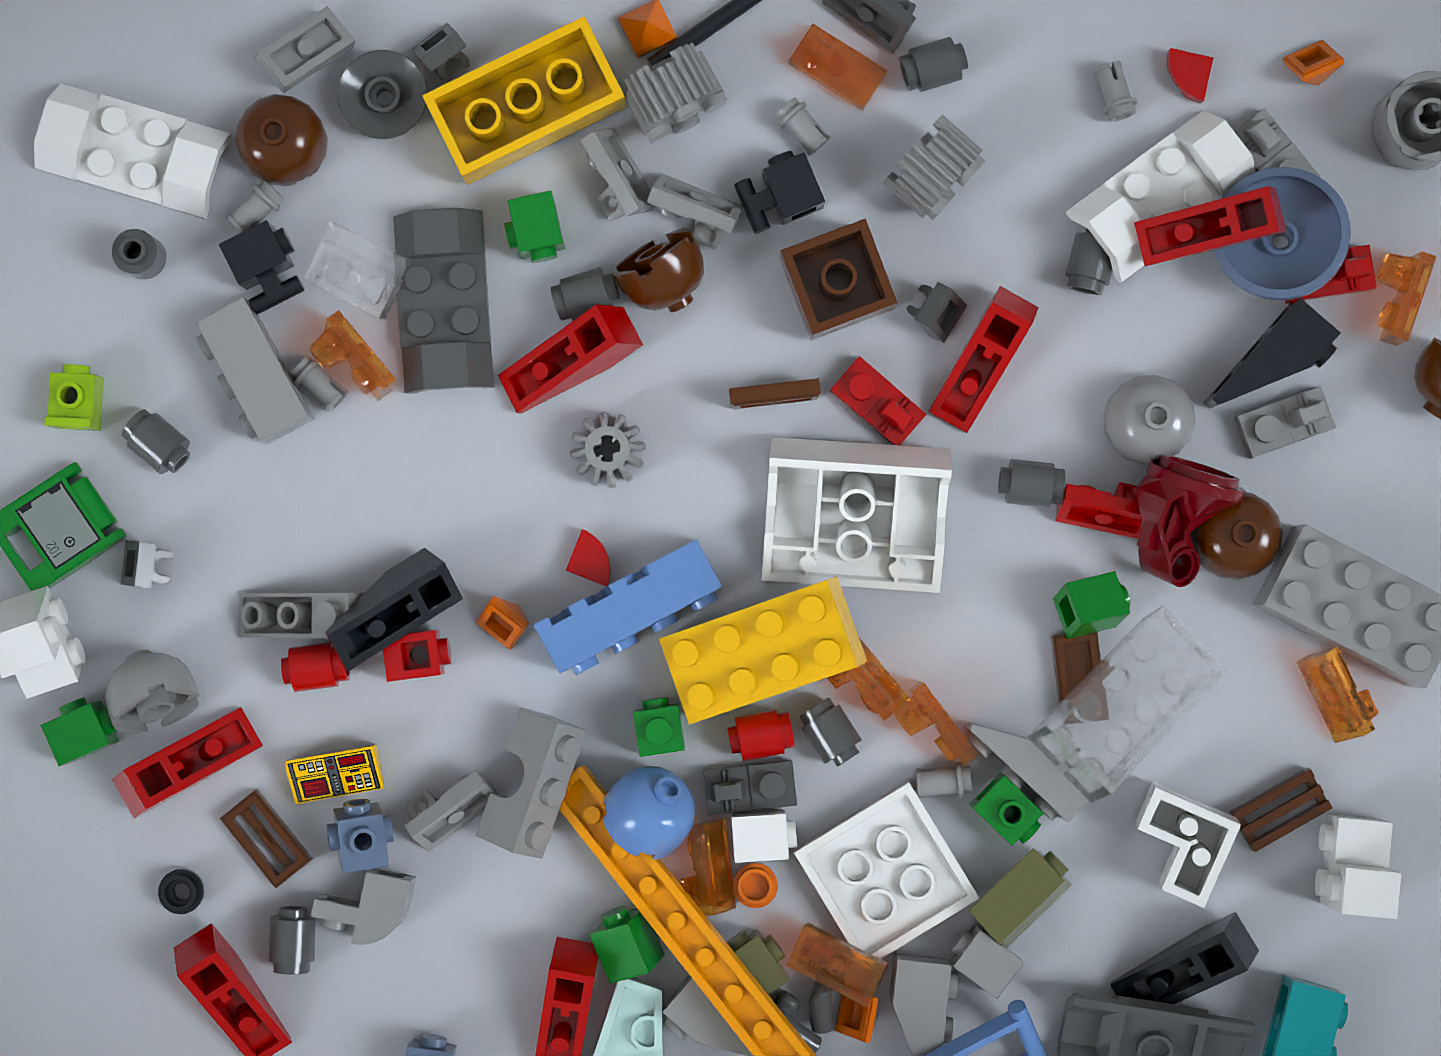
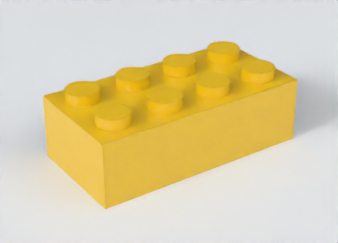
M585 16L422 95L467 186L627 108L625 96Z
M837 576L659 639L689 725L851 670L867 662Z

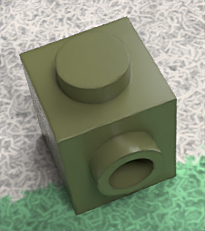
M743 930L727 941V944L768 995L789 981L788 972L780 963V960L786 956L771 934L763 938L758 930L750 935Z

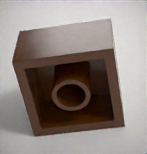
M866 218L780 251L779 259L810 341L894 310L898 303Z

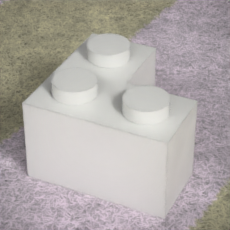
M48 586L0 602V675L2 678L15 674L26 699L78 682L82 665L86 662L85 652L80 640L77 637L71 638L65 625L68 624L65 606L60 598H53Z
M1153 781L1135 820V824L1138 830L1174 845L1159 879L1161 889L1205 908L1241 824L1232 815Z
M1327 814V824H1322L1319 831V849L1324 851L1323 869L1317 870L1314 884L1315 894L1320 896L1319 903L1341 914L1397 919L1401 873L1389 868L1392 822L1375 818Z

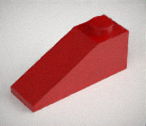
M1271 186L1134 222L1145 267L1287 232L1277 190Z
M999 286L928 412L968 433L1032 326L1039 307Z
M596 304L498 374V377L516 413L522 414L610 369L643 346V343L624 307Z
M240 707L122 770L112 781L135 819L256 751L263 745L243 709Z
M212 923L173 947L177 977L244 1056H272L292 1043L290 1035L242 960Z
M556 937L548 971L535 1056L582 1055L599 960L593 943Z

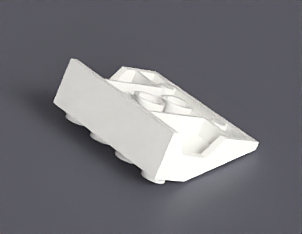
M771 437L762 581L815 584L837 576L840 585L845 587L940 593L948 488L952 476L950 449Z

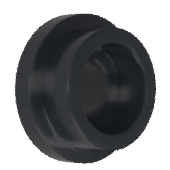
M173 870L166 874L159 884V900L163 907L171 913H190L201 904L204 898V884L201 878L191 870ZM178 883H184L189 887L190 893L187 899H181L176 895L175 887Z

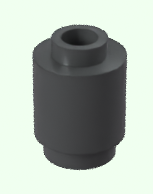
M951 37L908 49V54L899 57L902 76L908 91L919 89L920 92L960 81L962 80V70L968 69V61L963 45L961 43L954 45Z
M1086 228L1085 233L1077 232L1075 234L1065 273L1069 277L1067 287L1086 294L1102 295L1104 286H1108L1113 271L1111 261L1095 237Z
M126 230L116 237L112 245V257L115 264L122 271L137 279H151L157 276L165 266L166 251L159 240L143 230ZM141 247L140 255L133 259L135 252Z
M601 267L560 279V284L551 287L554 305L561 321L570 318L574 321L596 304L614 306L613 300L620 298L612 273L605 275Z
M143 409L128 421L121 435L127 440V447L159 474H164L168 471L172 473L177 472L190 457V452L187 451L190 441L158 413L151 414L146 409Z
M1011 459L1008 467L1000 468L998 494H1005L1007 504L1049 508L1051 504L1061 505L1065 488V469L1055 468L1054 463Z
M829 697L799 716L805 725L801 729L824 764L833 760L838 767L860 753L855 745L862 741L861 737L839 704L835 706Z
M280 907L278 915L270 916L269 961L273 962L274 973L295 975L310 972V962L315 960L316 918L310 917L307 914L306 907Z

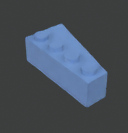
M696 539L644 566L640 571L608 585L601 592L590 595L568 606L558 615L550 619L548 617L534 624V627L559 674L572 668L575 675H578L599 664L596 657L598 653L612 647L614 653L617 654L638 643L639 640L635 634L651 626L656 633L679 621L675 612L691 604L694 612L718 600L714 591L722 588Z

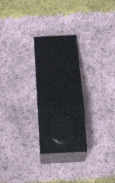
M1298 298L1287 305L1204 401V404L1208 408H1213L1310 368L1313 365L1320 368L1336 351L1337 347L1332 343L1341 332L1303 299Z
M424 547L387 570L325 634L344 668L350 671L461 601L463 597L445 562Z
M1234 912L1196 930L1113 980L1110 986L1116 996L1176 1004L1248 971L1259 949L1237 913Z

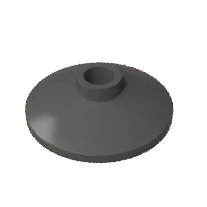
M391 50L370 51L353 60L343 72L338 86V103L344 118L357 132L374 139H392L410 131L423 116L426 103L422 95L427 93V85L420 69L408 57ZM383 91H389L393 94V99L388 105H380L377 102L378 95Z

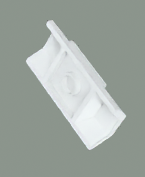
M60 83L46 100L34 139V165L37 170L207 219L212 181L219 158L230 144L232 134L190 122L187 119Z
M1203 110L1065 213L1072 221L1088 228L1110 257L1114 277L1120 284L1144 266L1134 222L1224 198L1226 193L1236 183L1255 172L1253 155L1225 119Z

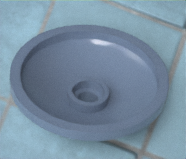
M1273 167L1254 172L1236 183L1226 193L1224 198L1267 186L1275 187L1287 232L1214 250L1217 262L1225 275L1237 287L1251 295L1269 300H1291L1309 295L1328 283L1338 272L1346 258L1351 235L1350 219L1346 206L1330 184L1308 171L1292 167ZM1276 236H1284L1289 243L1284 248H1276L1271 241Z

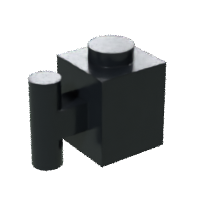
M786 151L767 161L769 167L764 168L762 174L767 187L766 190L756 193L750 178L743 179L734 184L754 234H759L771 228L765 214L768 210L775 208L782 225L817 212L823 209L825 205V199L805 152L794 156L792 151Z
M265 220L218 244L240 286L248 290L258 284L261 285L264 292L249 299L256 315L305 291L297 275L283 282L278 277V274L294 267L289 254L294 252L295 249L283 227L276 230L269 221Z

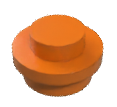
M762 863L744 865L737 871L733 880V891L736 898L741 904L749 908H761L768 905L775 898L778 889V882L774 872Z

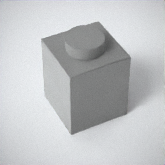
M977 925L970 932L964 929L949 949L953 953L949 960L953 967L996 999L1000 997L1024 964L1019 956L1007 947L998 944L991 935Z

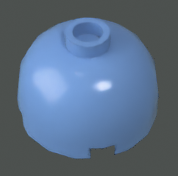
M660 766L638 767L625 773L613 785L603 800V805L606 803L605 809L607 813L603 818L605 828L615 843L629 854L637 857L641 852L647 855H655L652 859H662L673 854L688 836L694 824L695 803L692 792L686 783L674 772Z

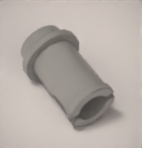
M1113 61L1111 63L1112 67H1110L1109 63H1106L1093 70L1105 103V107L1102 109L1103 114L1109 115L1111 122L1120 121L1136 113L1135 105L1138 102L1136 97H1131L1120 61Z
M794 97L775 116L780 121L778 126L780 128L785 126L807 151V154L811 156L831 136L804 109L807 104L804 101L799 103Z
M265 180L259 185L254 183L252 185L254 191L231 214L226 216L229 222L241 233L259 224L273 209L276 211L280 209L278 204L284 198Z
M308 355L290 373L295 379L294 385L296 387L303 386L328 412H331L333 408H336L349 391L346 388L344 389L320 367L322 362L320 359L313 360Z
M956 762V767L916 768L918 798L947 794H959V798H963V793H972L970 766H961V762Z

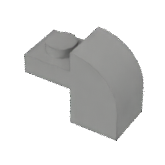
M377 868L370 869L365 875L360 901L320 894L314 898L310 917L322 919L321 926L329 929L346 931L348 930V925L355 926L351 944L364 945L377 942L389 935L405 918L411 903L416 876Z

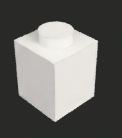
M785 810L731 814L735 863L789 859L788 848L797 847L795 820L786 821Z

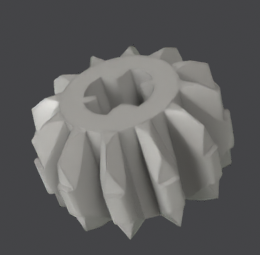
M604 411L600 412L599 415L601 423L599 428H596L589 418L583 420V424L590 434L587 437L580 432H573L572 438L576 442L585 444L584 448L572 449L569 453L571 458H587L586 461L579 464L576 468V472L579 475L585 474L592 467L595 468L590 477V484L597 486L602 473H607L608 487L615 488V472L620 471L622 477L627 482H630L633 477L625 467L627 463L637 468L643 467V460L632 456L631 452L645 450L646 444L643 441L629 443L628 440L636 436L640 429L637 425H633L625 432H622L621 430L626 421L625 415L619 414L612 427L609 426V417L607 412ZM612 438L613 445L620 444V451L613 453V461L603 462V455L596 456V448L603 447V439Z

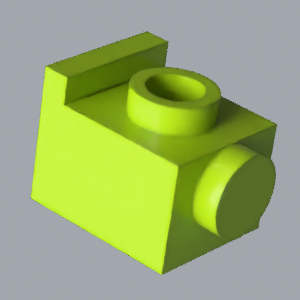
M63 364L62 373L50 372L47 417L45 416L44 426L55 429L101 431L104 378L90 374V366ZM70 388H75L78 392V398L74 403L68 404L67 391Z

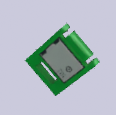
M77 462L68 465L0 510V547L30 591L48 586L49 589L127 538V534L122 528L113 531L108 536H105L102 532L118 521L88 477H83L72 485L69 484V480L82 472ZM21 529L44 561L32 570L28 568L8 538Z

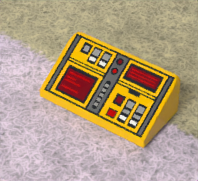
M377 744L284 761L295 804L385 788Z

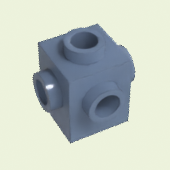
M353 799L344 802L342 808L333 809L335 823L326 825L330 851L338 850L339 862L343 873L389 866L386 843L394 842L392 821L390 815L383 816L378 802L370 803L369 799Z

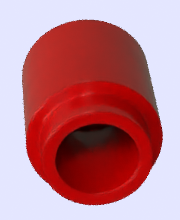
M330 642L292 647L288 649V657L281 658L283 682L285 685L291 684L294 692L338 687L339 682L348 681L350 678V671L344 668Z
M777 709L734 717L736 726L727 728L732 754L741 753L742 761L785 754L784 749L795 747L789 712L777 713Z

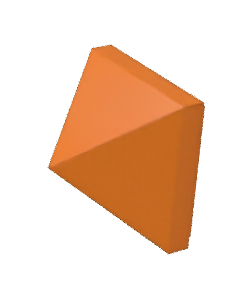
M653 0L618 17L637 58L677 38L659 0Z
M1320 40L1285 56L1283 62L1303 82L1319 86L1344 64V59L1325 41Z
M493 596L476 621L481 628L510 650L529 625L519 605Z
M846 987L842 991L835 1031L862 1042L870 1043L878 1018V998Z

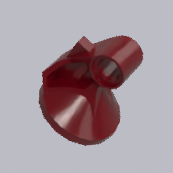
M1161 455L1159 462L1149 461L1146 470L1147 474L1136 487L1138 506L1143 520L1137 542L1139 546V563L1144 572L1176 587H1185L1195 579L1200 567V558L1194 550L1190 533L1219 511L1243 502L1246 491L1238 486L1240 479L1229 473L1183 458Z

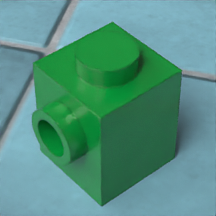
M551 190L507 200L512 220L504 223L509 248H518L522 259L530 257L531 263L545 262L557 258L556 251L566 249Z
M1115 571L1067 582L1053 597L1067 639L1115 628L1131 613L1128 591L1124 585L1120 584Z
M85 697L60 707L59 710L62 716L40 725L58 766L71 764L119 742L115 733L118 731L113 727L107 707L104 708L102 701L87 704Z
M668 697L641 701L642 709L633 711L639 756L645 757L685 751L679 703L669 705Z
M1000 772L968 804L1012 846L1018 840L1022 844L1027 842L1040 828L1041 824L1037 820L1044 814Z
M620 906L607 911L601 916L602 922L589 934L610 984L648 974L665 956L655 930L637 908L628 911L626 906Z

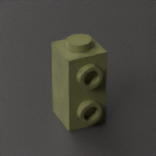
M1033 848L969 912L998 944L1009 947L1072 886L1064 877L1069 869L1052 851H1049L1044 856L1040 851Z

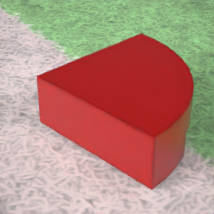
M1170 48L1167 52V69L1169 74H1171L1174 83L1186 98L1201 104L1205 99L1214 58Z
M582 529L566 571L607 587L611 576L608 554L604 546L594 535Z

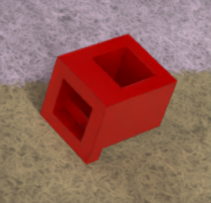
M439 630L408 633L383 649L387 682L445 674L444 665L452 663L448 637L440 638ZM417 646H422L427 650L428 656L423 663H417L412 658V651Z

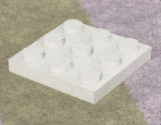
M908 781L793 851L864 969L980 899Z

